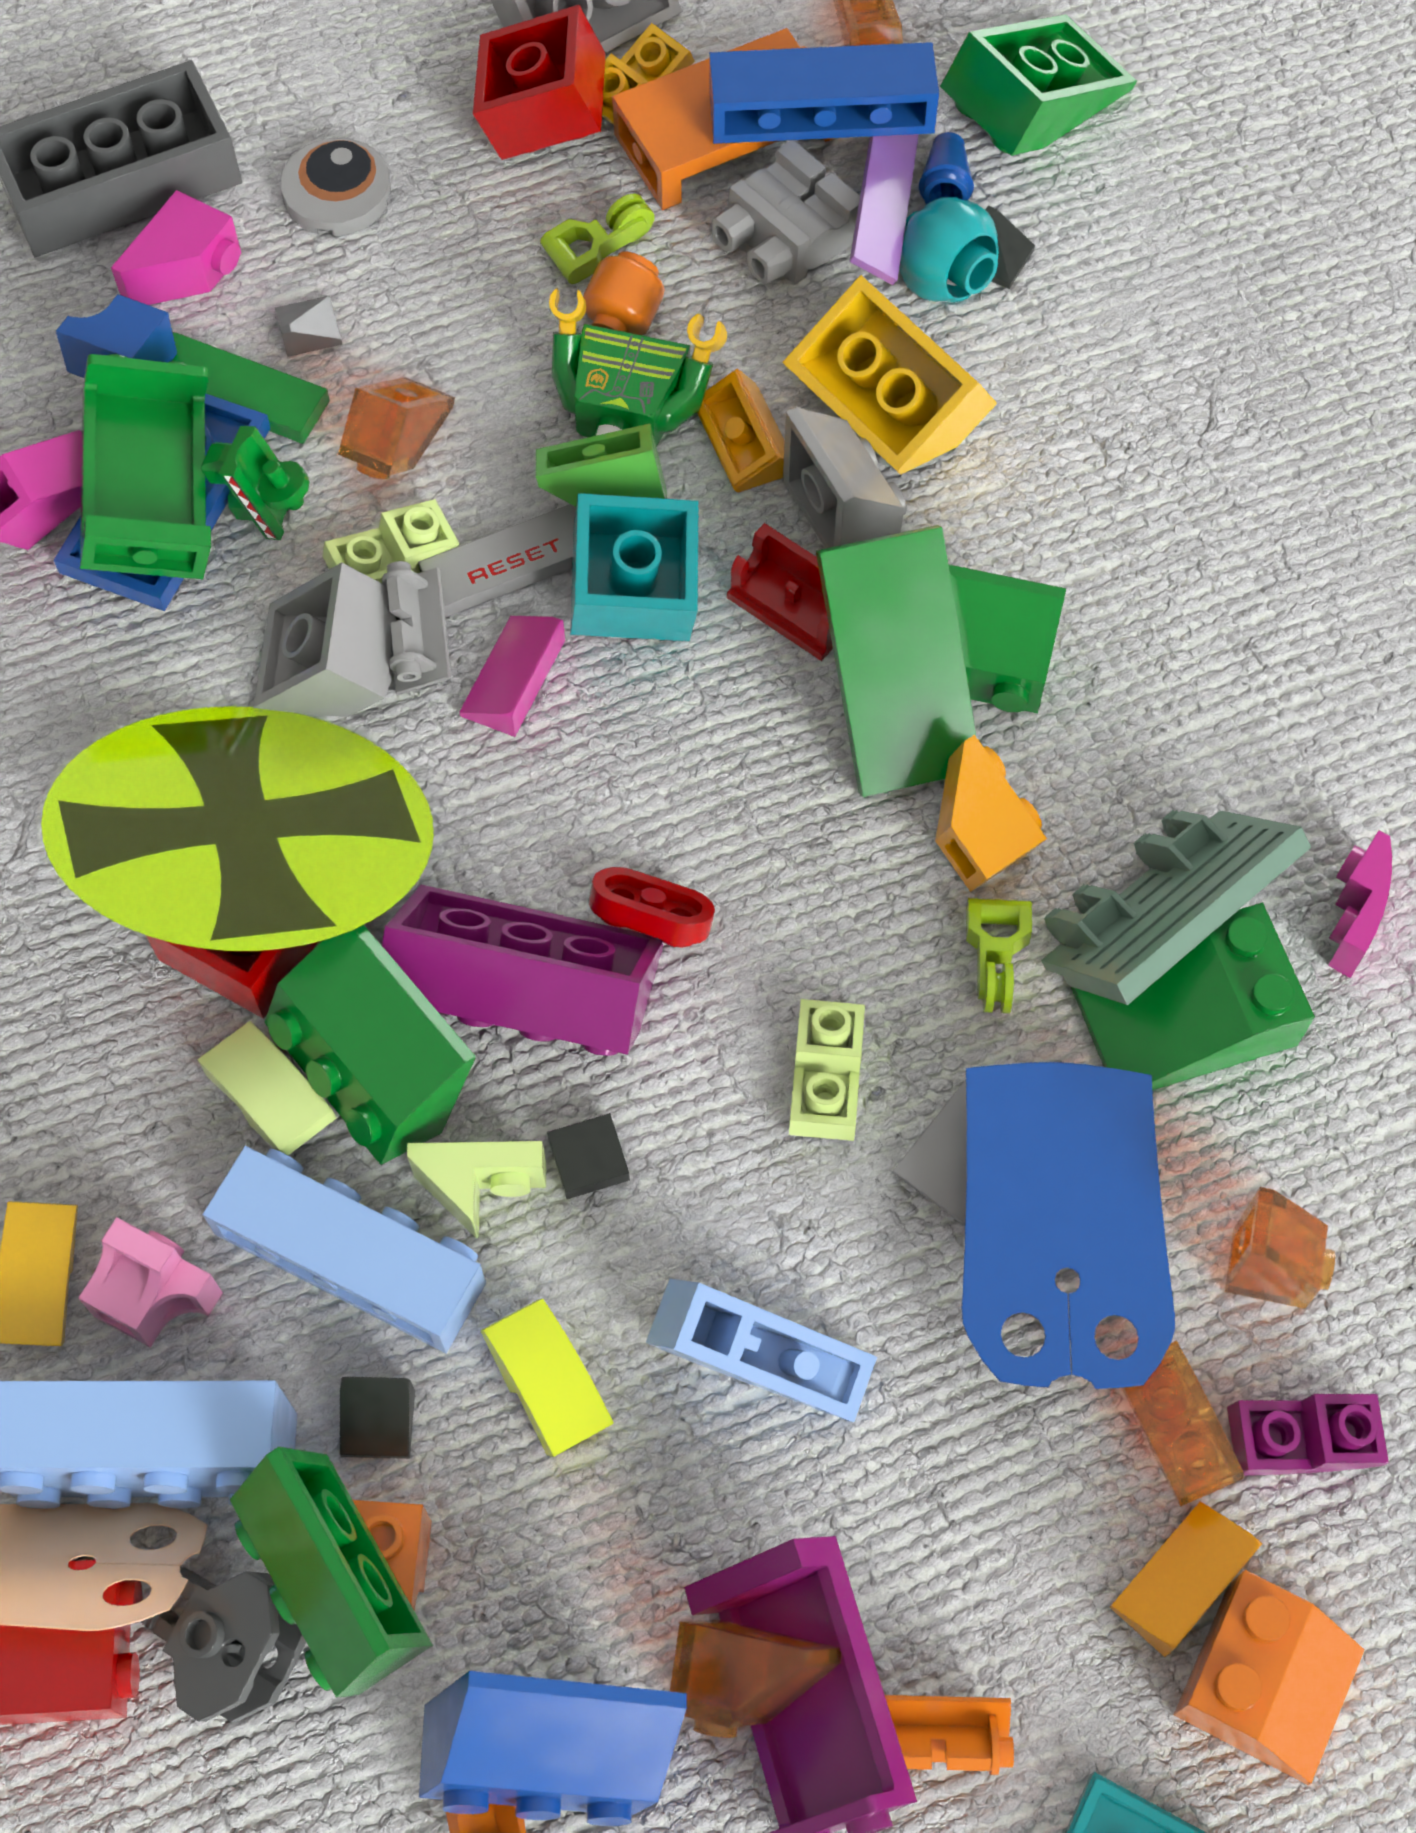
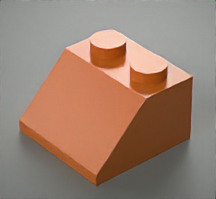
M1244 1570L1228 1584L1173 1715L1304 1784L1310 1785L1365 1649L1313 1603Z

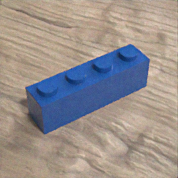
M933 42L709 52V94L713 144L935 134L939 87Z

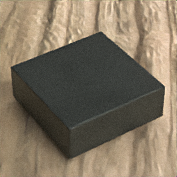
M610 1113L547 1132L566 1199L630 1181L629 1170Z

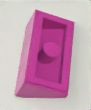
M510 616L459 711L460 717L516 737L565 642L563 620L548 616Z

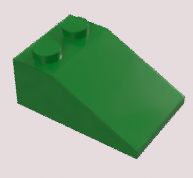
M1067 14L969 31L940 87L955 101V106L959 112L966 117L974 119L990 135L991 142L995 147L1014 156L1044 149L1130 92L1137 83V80Z
M1263 902L1239 909L1128 1005L1071 987L1103 1067L1152 1075V1090L1296 1047L1315 1018Z

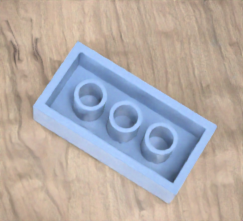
M275 1380L0 1381V1491L8 1493L12 1497H17V1505L36 1509L57 1508L60 1506L61 1497H88L87 1504L89 1506L110 1509L129 1507L131 1497H158V1505L169 1508H196L201 1506L202 1497H229V1505L233 1506L230 1498L266 1454L278 1446L295 1449L297 1413Z

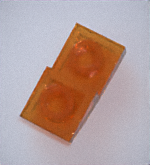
M1177 1340L1172 1342L1160 1365L1144 1385L1121 1389L1146 1434L1151 1452L1181 1507L1245 1477L1226 1434Z

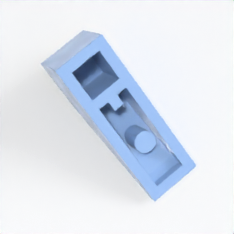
M671 1278L668 1281L646 1340V1344L850 1422L855 1421L877 1359L872 1354L699 1282Z

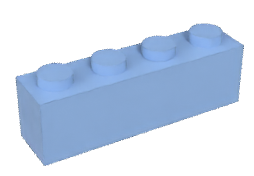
M245 1146L202 1214L213 1233L447 1354L486 1285L481 1264L476 1262L478 1258L477 1253L453 1238L444 1236L440 1243L418 1233L419 1225L398 1210L384 1207L380 1214L360 1204L361 1196L351 1187L338 1180L326 1178L325 1182L321 1184L301 1174L304 1170L303 1166L278 1150L269 1149L267 1154L263 1155Z

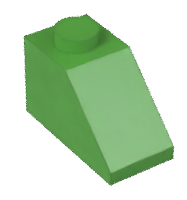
M651 424L536 449V480L538 487L575 507L578 493L667 499L666 483Z

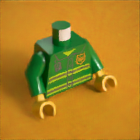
M558 288L554 289L550 295L549 306L554 316L559 320V331L553 332L551 376L563 408L575 414L576 431L581 436L592 437L651 424L657 447L665 432H673L700 410L714 365L709 361L712 352L721 349L727 341V331L722 322H717L714 336L704 342L700 341L699 337L700 330L704 324V316L696 314L691 318L687 327L688 338L695 345L693 355L691 356L690 345L587 324H584L582 334L576 332V322L583 318L587 308L584 297L577 289V308L572 313L564 314L558 311L559 290Z

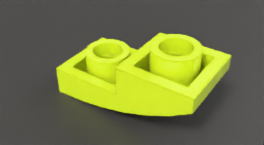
M538 1299L480 1330L509 1391L517 1393L547 1456L555 1457L614 1424L579 1355L544 1299Z

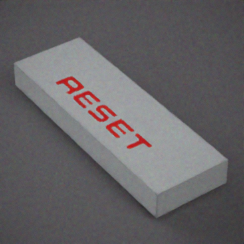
M571 504L419 561L420 572L435 567L440 569L445 618L572 569L573 525L576 507Z

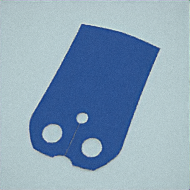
M1029 1062L966 1068L967 1182L962 1319L968 1338L981 1360L1000 1382L1049 1388L1052 1381L1062 1376L1071 1375L1072 1367V1375L1082 1377L1091 1382L1095 1389L1144 1385L1160 1365L1175 1332V1311L1159 1182L1152 1075L1064 1062ZM1063 1268L1073 1269L1080 1278L1079 1288L1075 1292L1069 1293V1314L1068 1293L1062 1292L1055 1283L1056 1273ZM1013 1314H1031L1042 1324L1045 1333L1044 1345L1035 1355L1029 1357L1016 1356L1008 1351L1003 1344L1001 1336L1002 1326L1006 1319ZM1116 1315L1126 1318L1137 1331V1348L1132 1355L1125 1359L1116 1360L1108 1358L1101 1353L1096 1345L1094 1337L1096 1327L1101 1320L1108 1316ZM1069 1318H1070V1339H1069ZM1070 1343H1071V1363H1070Z

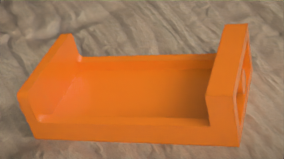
M785 28L729 51L807 47H800L788 28ZM709 58L612 96L614 135L662 210L682 203L681 180L778 142L713 144L709 94ZM827 138L823 140L827 142L835 138Z

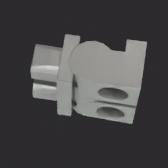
M790 140L777 150L776 161L766 169H758L745 181L741 179L729 187L728 207L713 219L712 239L726 253L734 251L745 242L753 249L748 251L747 266L751 274L763 285L783 275L795 285L807 277L808 269H815L852 246L860 195L833 172L825 176L826 167L796 141Z

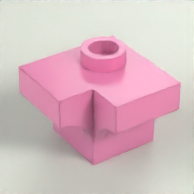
M116 1217L101 1240L103 1248L98 1266L78 1299L95 1318L151 1347L163 1327L173 1318L191 1312L209 1316L223 1292L210 1273L181 1258L185 1251L178 1244L152 1230L147 1234Z

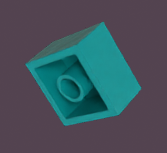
M578 493L573 525L570 635L690 641L698 611L699 501Z

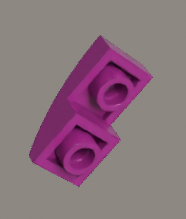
M1313 1394L1304 1400H1238L1227 1406L1237 1476L1332 1472L1380 1467L1389 1463L1378 1394Z

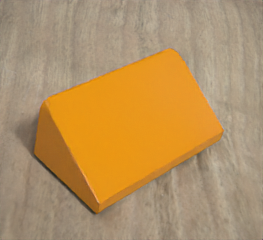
M737 368L706 390L702 406L697 414L733 489L739 493L783 478L785 440L759 387Z
M1200 1501L1118 1596L1110 1608L1162 1656L1166 1657L1177 1647L1262 1543L1250 1532Z

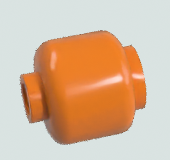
M622 251L618 256H608L598 263L583 295L587 307L585 313L593 321L592 326L637 335L646 334L660 307L665 291L664 285L658 277L659 270L645 257L628 251Z

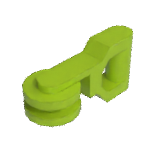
M635 193L627 194L614 202L606 214V224L613 231L612 233L607 234L597 219L590 223L567 219L547 231L541 237L540 244L569 284H577L591 276L603 258L644 236L653 225L654 213L640 195ZM576 240L591 242L592 247L577 257L569 245Z
M967 899L966 941L977 949V997L983 1001V1012L985 1013L993 1012L995 1002L1000 1003L1001 1013L1010 1014L1014 992V971L1011 961L1014 954L1030 944L1032 935L1031 901ZM981 924L1017 925V932L1009 938L992 937L981 928ZM995 964H1003L1001 973H996Z

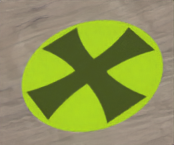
M237 706L204 707L161 714L137 721L100 738L71 760L55 779L43 807L41 822L43 843L56 873L68 888L87 905L118 924L144 935L175 944L224 951L274 950L307 945L344 934L374 920L399 902L419 880L427 866L434 837L433 818L430 807L420 786L395 758L379 746L350 730L321 719L293 712Z

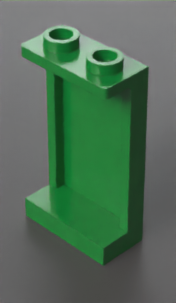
M90 354L87 356L82 396L80 569L203 580L211 549V526H206L205 475L201 471V465L205 459V394L209 380L208 368L187 365L178 361L159 362L133 359L118 354Z

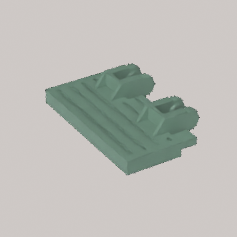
M1172 810L1161 820L1163 831H1165L1168 837L1145 833L1133 843L1136 854L1150 868L1120 894L1113 890L1083 884L1072 894L1075 905L1082 914L1055 908L1045 916L1046 928L1060 942V945L1045 956L1041 962L1047 971L1062 975L1068 986L1128 1005L1311 848L1302 827L1221 810L1210 819L1205 815Z

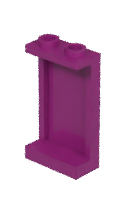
M836 1536L794 1538L685 1586L684 1589L692 1616L719 1614L779 1829L769 1833H833L846 1828L847 1833H876L892 1827L893 1824L889 1812L916 1803L917 1799Z

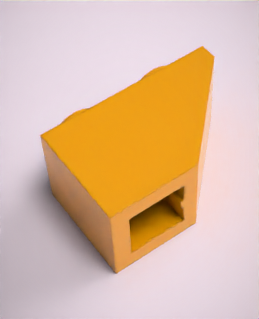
M975 735L965 740L949 757L935 842L970 892L1029 854L1047 839L1041 830L1042 821L1034 806L1025 798L1017 796L1005 779L1006 770L1000 757L990 747H983Z

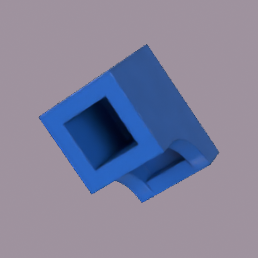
M119 294L102 312L83 318L67 316L56 330L67 372L82 378L85 376L87 356L90 354H118L127 358L170 362L177 355L168 312Z

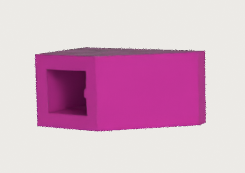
M81 430L4 453L0 456V542L29 550L81 507Z

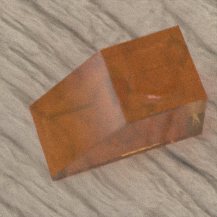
M407 377L356 387L338 455L357 462L356 469L359 472L377 479H389L391 475L414 469L451 412L456 397Z
M1260 1187L1233 1228L1225 1292L1305 1309L1320 1289H1329L1332 1281L1335 1251L1325 1248L1328 1225L1277 1191Z
M723 1620L680 1621L670 1692L687 1693L685 1717L695 1719L693 1727L695 1732L715 1737L734 1738L737 1737L738 1727L766 1724L838 1666L841 1662L842 1653L840 1647Z

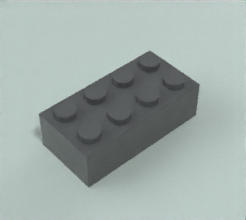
M193 60L0 126V182L34 258L157 214L176 190L197 200L243 183L231 136Z

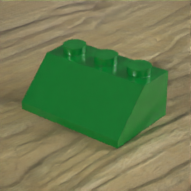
M948 564L970 699L993 704L996 708L1006 712L1028 711L1038 714L1067 588Z
M365 925L333 938L322 940L277 984L264 1022L276 1045L289 1052L307 1074L312 1089L319 1096L329 1101L346 1122L352 1138L359 1145L365 1146L380 1165L407 1152V1143H424L443 1132L476 1058L473 1052Z
M280 1446L266 1454L230 1498V1502L240 1518L234 1524L236 1534L252 1558L255 1560L262 1559L275 1583L269 1587V1593L274 1606L290 1625L297 1624L310 1648L305 1652L304 1656L307 1667L315 1681L325 1691L332 1689L336 1698L360 1695L431 1648L433 1644L328 1455Z

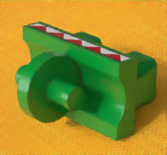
M240 426L233 443H212L201 465V471L211 484H225L230 489L228 508L236 519L253 521L265 539L281 540L284 534L282 524L285 514L289 509L297 510L304 504L303 497L307 493L310 484L308 474L299 463L293 461L280 462L256 426Z

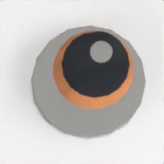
M325 138L305 145L289 158L281 173L280 190L283 203L291 219L305 230L318 234V229L332 230L333 236L349 235L368 228L383 215L388 206L387 199L391 193V179L389 169L383 157L368 144L350 138Z

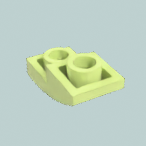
M436 499L382 512L379 528L325 541L322 557L329 569L342 562L382 583V576L387 573V566L390 563L397 561L408 562L411 565V571L420 573L419 561L459 546V542Z
M801 999L789 1135L854 1141L865 1005Z
M251 1021L197 1059L206 1076L241 1109L248 1124L272 1148L286 1155H290L337 1119L331 1107L312 1089L309 1081Z

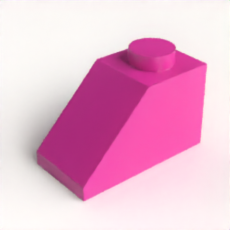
M176 190L111 267L120 295L146 305H152L211 292L224 275H228L234 270L242 254L233 218Z

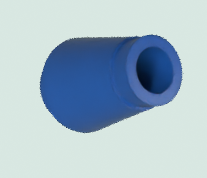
M945 132L939 134L932 143L930 154L921 175L919 193L926 205L941 197H957L961 200H969L974 190V183L966 154L965 142L956 133Z

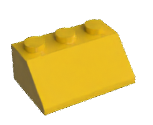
M862 275L855 280L782 362L841 419L847 420L851 428L861 438L868 440L872 448L900 475L958 447L997 404L977 380Z

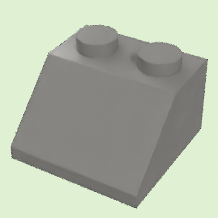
M799 407L786 411L783 482L825 549L901 533L903 515L906 514L904 497L899 487L894 482L887 483L879 471L875 452L868 440L865 438L859 440L847 420Z
M341 562L270 603L253 708L303 715L349 717L385 699L391 683V673L389 671V660L392 653L391 623L397 621L396 616L389 612L387 586Z

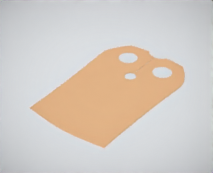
M131 1503L129 1507L117 1509L98 1508L88 1504H60L57 1508L49 1509L27 1508L17 1504H0V1625L99 1631L139 1622L169 1611L188 1582V1579L182 1577L180 1566L186 1559L201 1552L206 1536L207 1524L187 1512L176 1508L160 1506L157 1503ZM149 1526H166L174 1529L177 1533L176 1539L172 1543L158 1549H139L130 1543V1537L135 1532ZM89 1556L96 1560L92 1567L85 1570H73L68 1567V1563L77 1557ZM124 1580L143 1581L151 1587L150 1595L143 1601L133 1605H111L103 1599V1592L107 1587Z

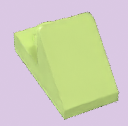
M542 1141L407 1143V1157L414 1178L475 1238H479L480 1189H490L491 1193L498 1196L519 1197L529 1194L531 1188H546V1158Z

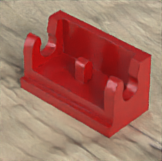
M764 523L754 533L753 551L749 559L745 560L737 555L731 568V588L727 592V599L822 662L831 652L833 646L817 557Z

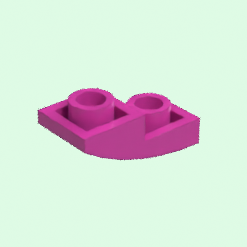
M1380 830L1366 851L1356 845L1353 847L1336 876L1337 879L1346 883L1335 903L1336 906L1345 910L1329 937L1330 940L1338 943L1339 947L1328 966L1349 978L1352 977L1376 935L1389 896L1392 876L1391 839L1389 835Z

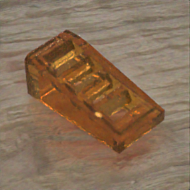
M833 0L845 46L903 43L902 24L893 0Z

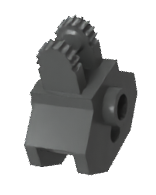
M180 1566L182 1577L188 1579L181 1593V1596L187 1599L188 1602L180 1617L174 1611L169 1610L140 1621L147 1629L153 1631L154 1634L167 1642L162 1651L173 1658L177 1707L198 1722H206L219 1715L229 1722H239L275 1704L306 1641L297 1624L290 1625L274 1606L269 1593V1587L275 1583L270 1574L245 1571L216 1586L207 1579L202 1578L199 1574ZM275 1645L278 1653L277 1660L272 1667L267 1669L262 1665V1662Z

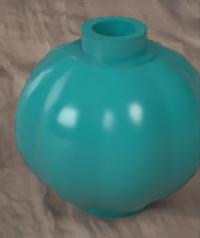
M941 197L928 203L922 210L911 213L906 218L900 259V273L905 285L914 294L924 300L933 302L947 301L955 303L984 290L992 281L998 267V235L992 217L976 203L969 200H961L957 197ZM947 279L955 283L957 286L947 284Z

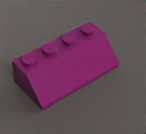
M421 884L385 925L382 947L439 1013L457 1016L461 1023L468 1026L489 1027L497 1025L519 1030L522 1036L534 1041L559 1039L581 1044L590 1053L610 1056L617 1053L628 1055L641 1030L664 942L661 939L640 932Z

